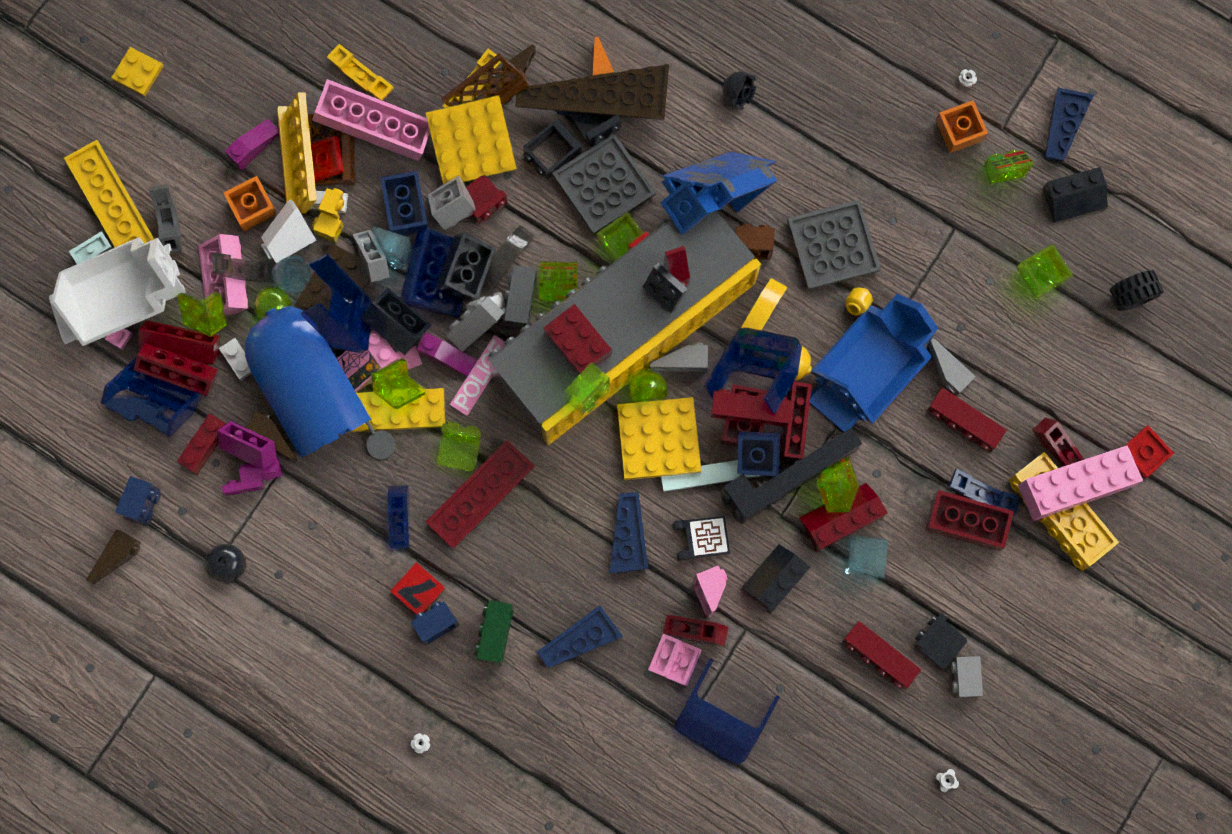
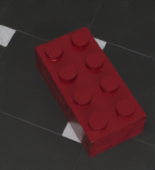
M938 490L934 493L925 530L1001 551L1005 549L1014 511Z

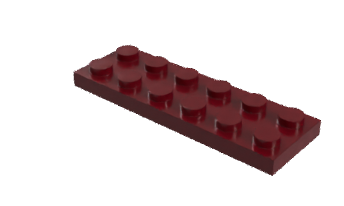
M506 440L426 523L454 550L535 466Z

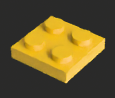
M130 47L111 78L113 81L145 97L162 70L163 64Z

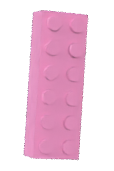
M328 79L312 119L315 122L419 161L430 134L427 118Z
M1127 445L1028 478L1019 484L1018 487L1032 520L1035 521L1132 488L1142 482L1143 479Z

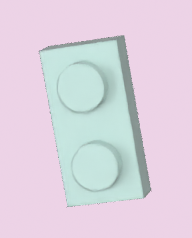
M101 231L69 252L76 264H79L113 248Z

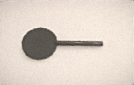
M367 421L366 425L372 433L367 440L368 452L377 459L388 458L395 450L394 437L386 431L375 432L370 422Z

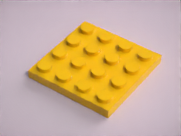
M499 95L425 112L443 185L457 176H460L462 181L465 182L477 179L483 175L489 176L517 169Z
M693 397L617 404L624 480L701 473Z

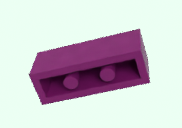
M232 421L217 431L221 450L264 470L277 460L274 441Z

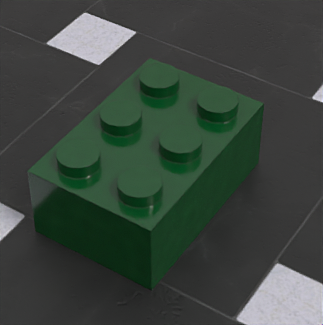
M489 600L488 604L484 605L482 616H484L485 622L480 624L478 633L481 641L476 643L474 652L478 661L503 665L514 611L512 604Z

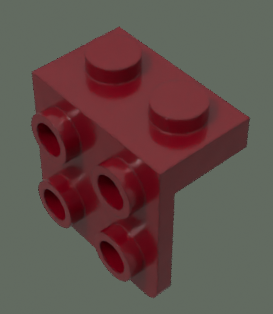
M486 175L478 177L466 187L476 209L471 216L478 225L487 221L494 212L501 210L508 202L505 192L503 190L499 191Z

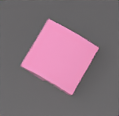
M663 634L648 670L687 686L702 650Z

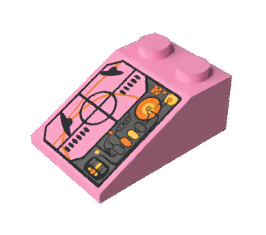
M374 329L361 337L337 358L356 393L401 363L388 341L382 338Z

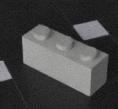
M489 296L483 301L481 299L477 300L472 306V311L466 310L460 316L462 320H455L449 326L450 331L446 336L462 352L496 323L504 313Z

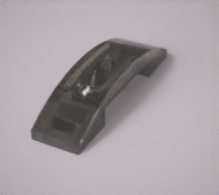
M520 225L507 238L492 258L481 288L489 295L494 292L502 281V277L521 252L526 250L535 238V235Z
M212 253L213 272L218 275L245 281H280V263L265 260L255 262L231 258V255Z

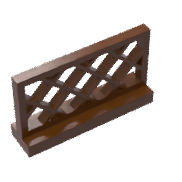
M499 53L441 99L443 103L450 107L471 102L463 101L464 96H472V101H475L476 95H484L480 99L499 95L501 105H503L529 85L524 72L520 68L514 67ZM499 61L503 63L502 68H494V65ZM513 72L508 78H505V73ZM501 73V78L492 79V74ZM488 74V79L479 80L481 75ZM487 84L486 89L477 90L478 85ZM491 84H499L495 88L490 89ZM474 85L473 90L464 91L467 86ZM459 96H460L459 101H457V102H451V101H450V99H452L453 97H459Z
M308 114L311 144L318 134L324 139L332 137L336 133L340 135L339 145L341 146L340 151L344 167L341 179L328 177L316 181L315 187L337 184L355 185V137L341 131L339 132L336 129H333L325 137L320 132L326 126L322 124L318 129L314 128L312 120L314 114Z

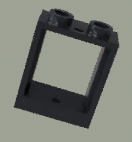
M556 119L523 146V156L529 163L532 162L536 166L535 170L541 177L545 176L549 179L553 176L552 173L580 154L582 147L561 122ZM555 133L571 151L551 168L547 169L532 151Z

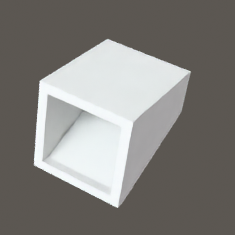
M292 199L285 204L261 238L264 243L261 246L268 258H273L277 263L316 241Z

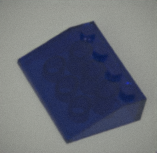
M424 228L417 232L400 296L409 306L455 318L459 317L463 300L435 287L453 237L429 228Z

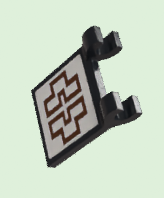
M725 516L676 520L673 522V530L685 529L688 551H679L677 553L678 561L730 554Z

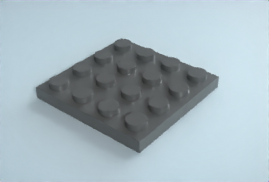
M615 134L552 173L593 235L656 196V192Z
M860 200L787 219L808 290L881 271Z

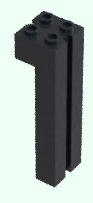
M851 428L755 490L745 475L742 474L723 487L721 498L727 506L730 505L733 509L732 515L736 521H741L744 524L824 473L826 469H830L834 464L836 465L858 451L862 442Z

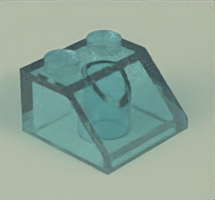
M373 226L372 231L387 259V263L390 264L389 266L400 270V268L406 269L413 250L410 238Z

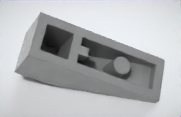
M371 229L353 234L355 244L370 281H381L388 278L387 259Z
M932 338L928 343V347L941 381L947 391L958 396L976 376L936 339Z
M695 342L692 345L685 346L651 362L650 371L707 372L708 345Z

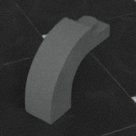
M169 185L149 187L158 221V239L163 246L170 243L172 249L170 253L181 252L182 235L180 222Z

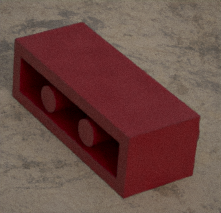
M209 413L177 462L198 475L219 444L217 431L226 423Z

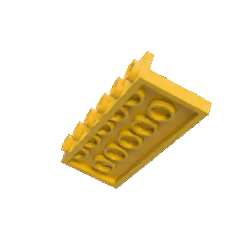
M297 93L289 106H278L277 116L286 203L292 199L300 213L306 214L317 199L306 94Z
M1043 452L1008 481L1012 489L1018 492L1023 499L1018 487L1019 484L1028 478L1058 469V467ZM1087 503L1038 519L1048 529V533L1057 540L1061 549L1070 556L1073 564L1081 571L1090 567L1119 543Z

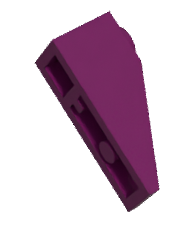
M267 119L237 138L225 150V153L242 171L279 135V129Z
M426 332L417 348L420 355L467 377L478 361L449 343Z

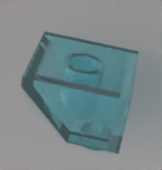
M850 535L845 574L884 579L888 540Z

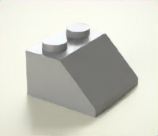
M460 176L455 177L428 194L432 216L444 230L471 216L476 210L473 199Z

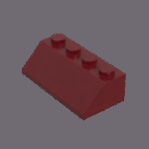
M864 483L799 517V520L818 552L885 517L888 512L879 496L867 483Z

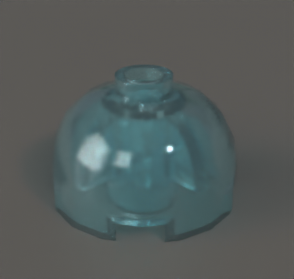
M290 255L274 263L271 272L272 279L280 290L297 293L302 291L301 288H303L305 283L308 284L310 267L305 263L303 257Z

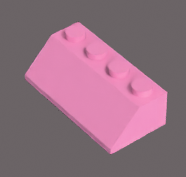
M219 234L198 245L207 318L234 315L248 309L239 236Z
M719 566L696 574L692 582L707 619L711 618L726 586V580H728L724 569L720 570Z

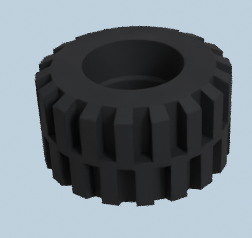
M1154 270L1144 271L1125 278L1109 289L1118 311H1126L1146 304L1160 297L1164 292Z

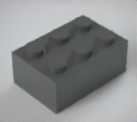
M514 265L513 271L509 270L508 282L510 289H506L505 300L507 308L503 307L502 319L507 330L520 331L524 326L530 325L537 284V269Z

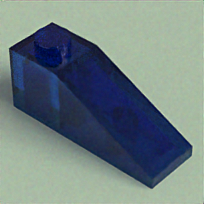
M409 485L389 486L387 499L390 548H409Z

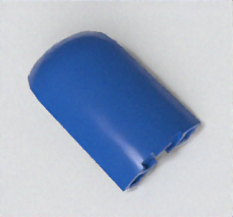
M293 306L283 307L277 311L273 308L265 313L267 317L261 319L250 329L245 340V358L249 369L300 457L306 456L323 445H327L340 438L339 433L343 435L349 431L351 432L371 420L323 334L306 313Z

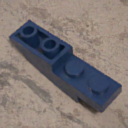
M115 395L102 398L100 401L106 405L105 407L108 410L121 414L123 419L135 421L141 418L144 423L154 425L163 434L175 432L179 426L178 423L163 415L166 410L165 407L144 398Z

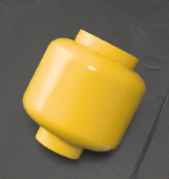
M854 288L845 299L847 311L852 315L865 313L869 306L872 305V295L865 288Z

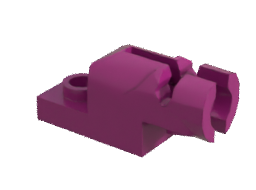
M276 458L277 460L264 470L250 463L240 466L241 482L238 480L227 482V485L222 486L223 494L231 496L265 489L263 480L268 481L282 476L279 459Z

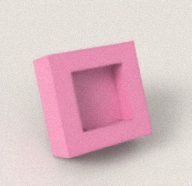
M122 329L106 336L105 340L123 350L133 334L126 329Z

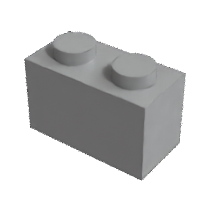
M980 656L954 658L953 662H951V673L954 674L955 682H952L953 694L956 693V698L983 696Z

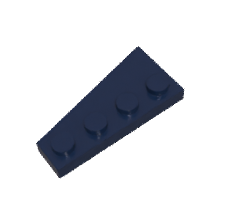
M1059 87L1056 89L1044 159L1057 162L1065 160L1090 102L1094 97L1093 94Z
M639 492L619 494L610 574L648 569Z
M599 605L538 650L537 653L546 666L550 668L618 640L623 635Z

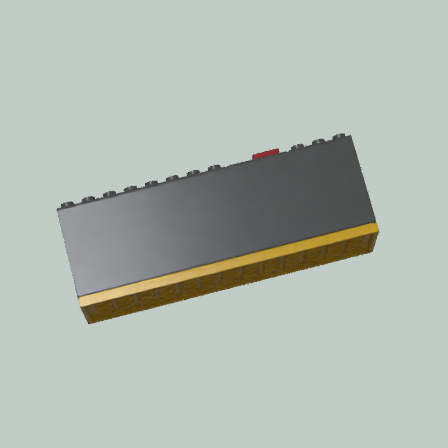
M717 211L707 215L685 234L680 233L672 219L668 221L666 219L662 220L657 225L658 229L651 234L647 231L628 245V252L612 263V265L601 267L596 272L597 276L593 279L590 277L585 279L581 283L582 287L577 291L575 289L571 290L566 295L567 299L562 303L560 301L554 303L549 313H541L535 319L536 322L532 326L529 324L524 326L520 330L521 334L516 338L510 337L504 343L506 346L500 350L496 348L489 354L488 363L492 377L548 446L649 368L651 362L663 357L755 285L761 263L757 259L754 260L755 256ZM685 246L690 283L687 284V291L679 305L670 313L653 296L646 292L643 285L658 262L662 266L664 265L665 252ZM573 304L579 308L612 349V355L582 378L577 375L546 337L543 329Z

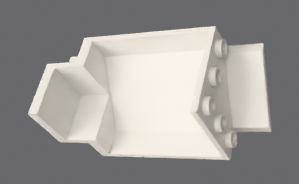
M140 237L59 272L54 293L49 296V300L62 341L67 344L74 340H79L82 346L163 312L167 300L186 293L184 285L177 278L180 273L176 261L170 257V251H172L170 243L163 246L160 240L156 238L144 244Z

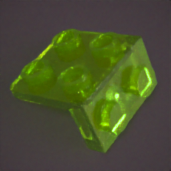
M214 292L202 301L184 293L177 295L182 322L185 326L210 337L227 326L220 293Z
M403 358L371 374L373 392L394 409H399L426 394L425 389L409 377L407 361Z
M455 422L443 423L441 429L443 435L437 464L470 472L474 471L482 438L481 431L474 426L464 428L459 427L460 424Z

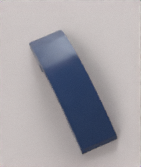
M954 470L949 488L966 498L1014 511L1013 516H1015L1021 498L972 478L973 476L961 470Z

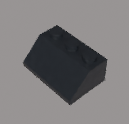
M1101 167L1047 181L1042 188L1054 223L1108 207L1107 184Z
M778 544L743 585L742 589L768 612L772 613L809 570L810 566L795 553Z

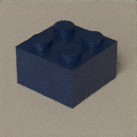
M741 431L738 435L737 474L777 476L779 472L780 433Z
M130 476L115 513L146 526L147 522H150L153 517L152 509L154 504H157L160 500V489L152 483Z
M438 601L430 606L431 610L424 613L422 611L413 617L414 620L411 624L426 646L460 625L445 601L442 603Z

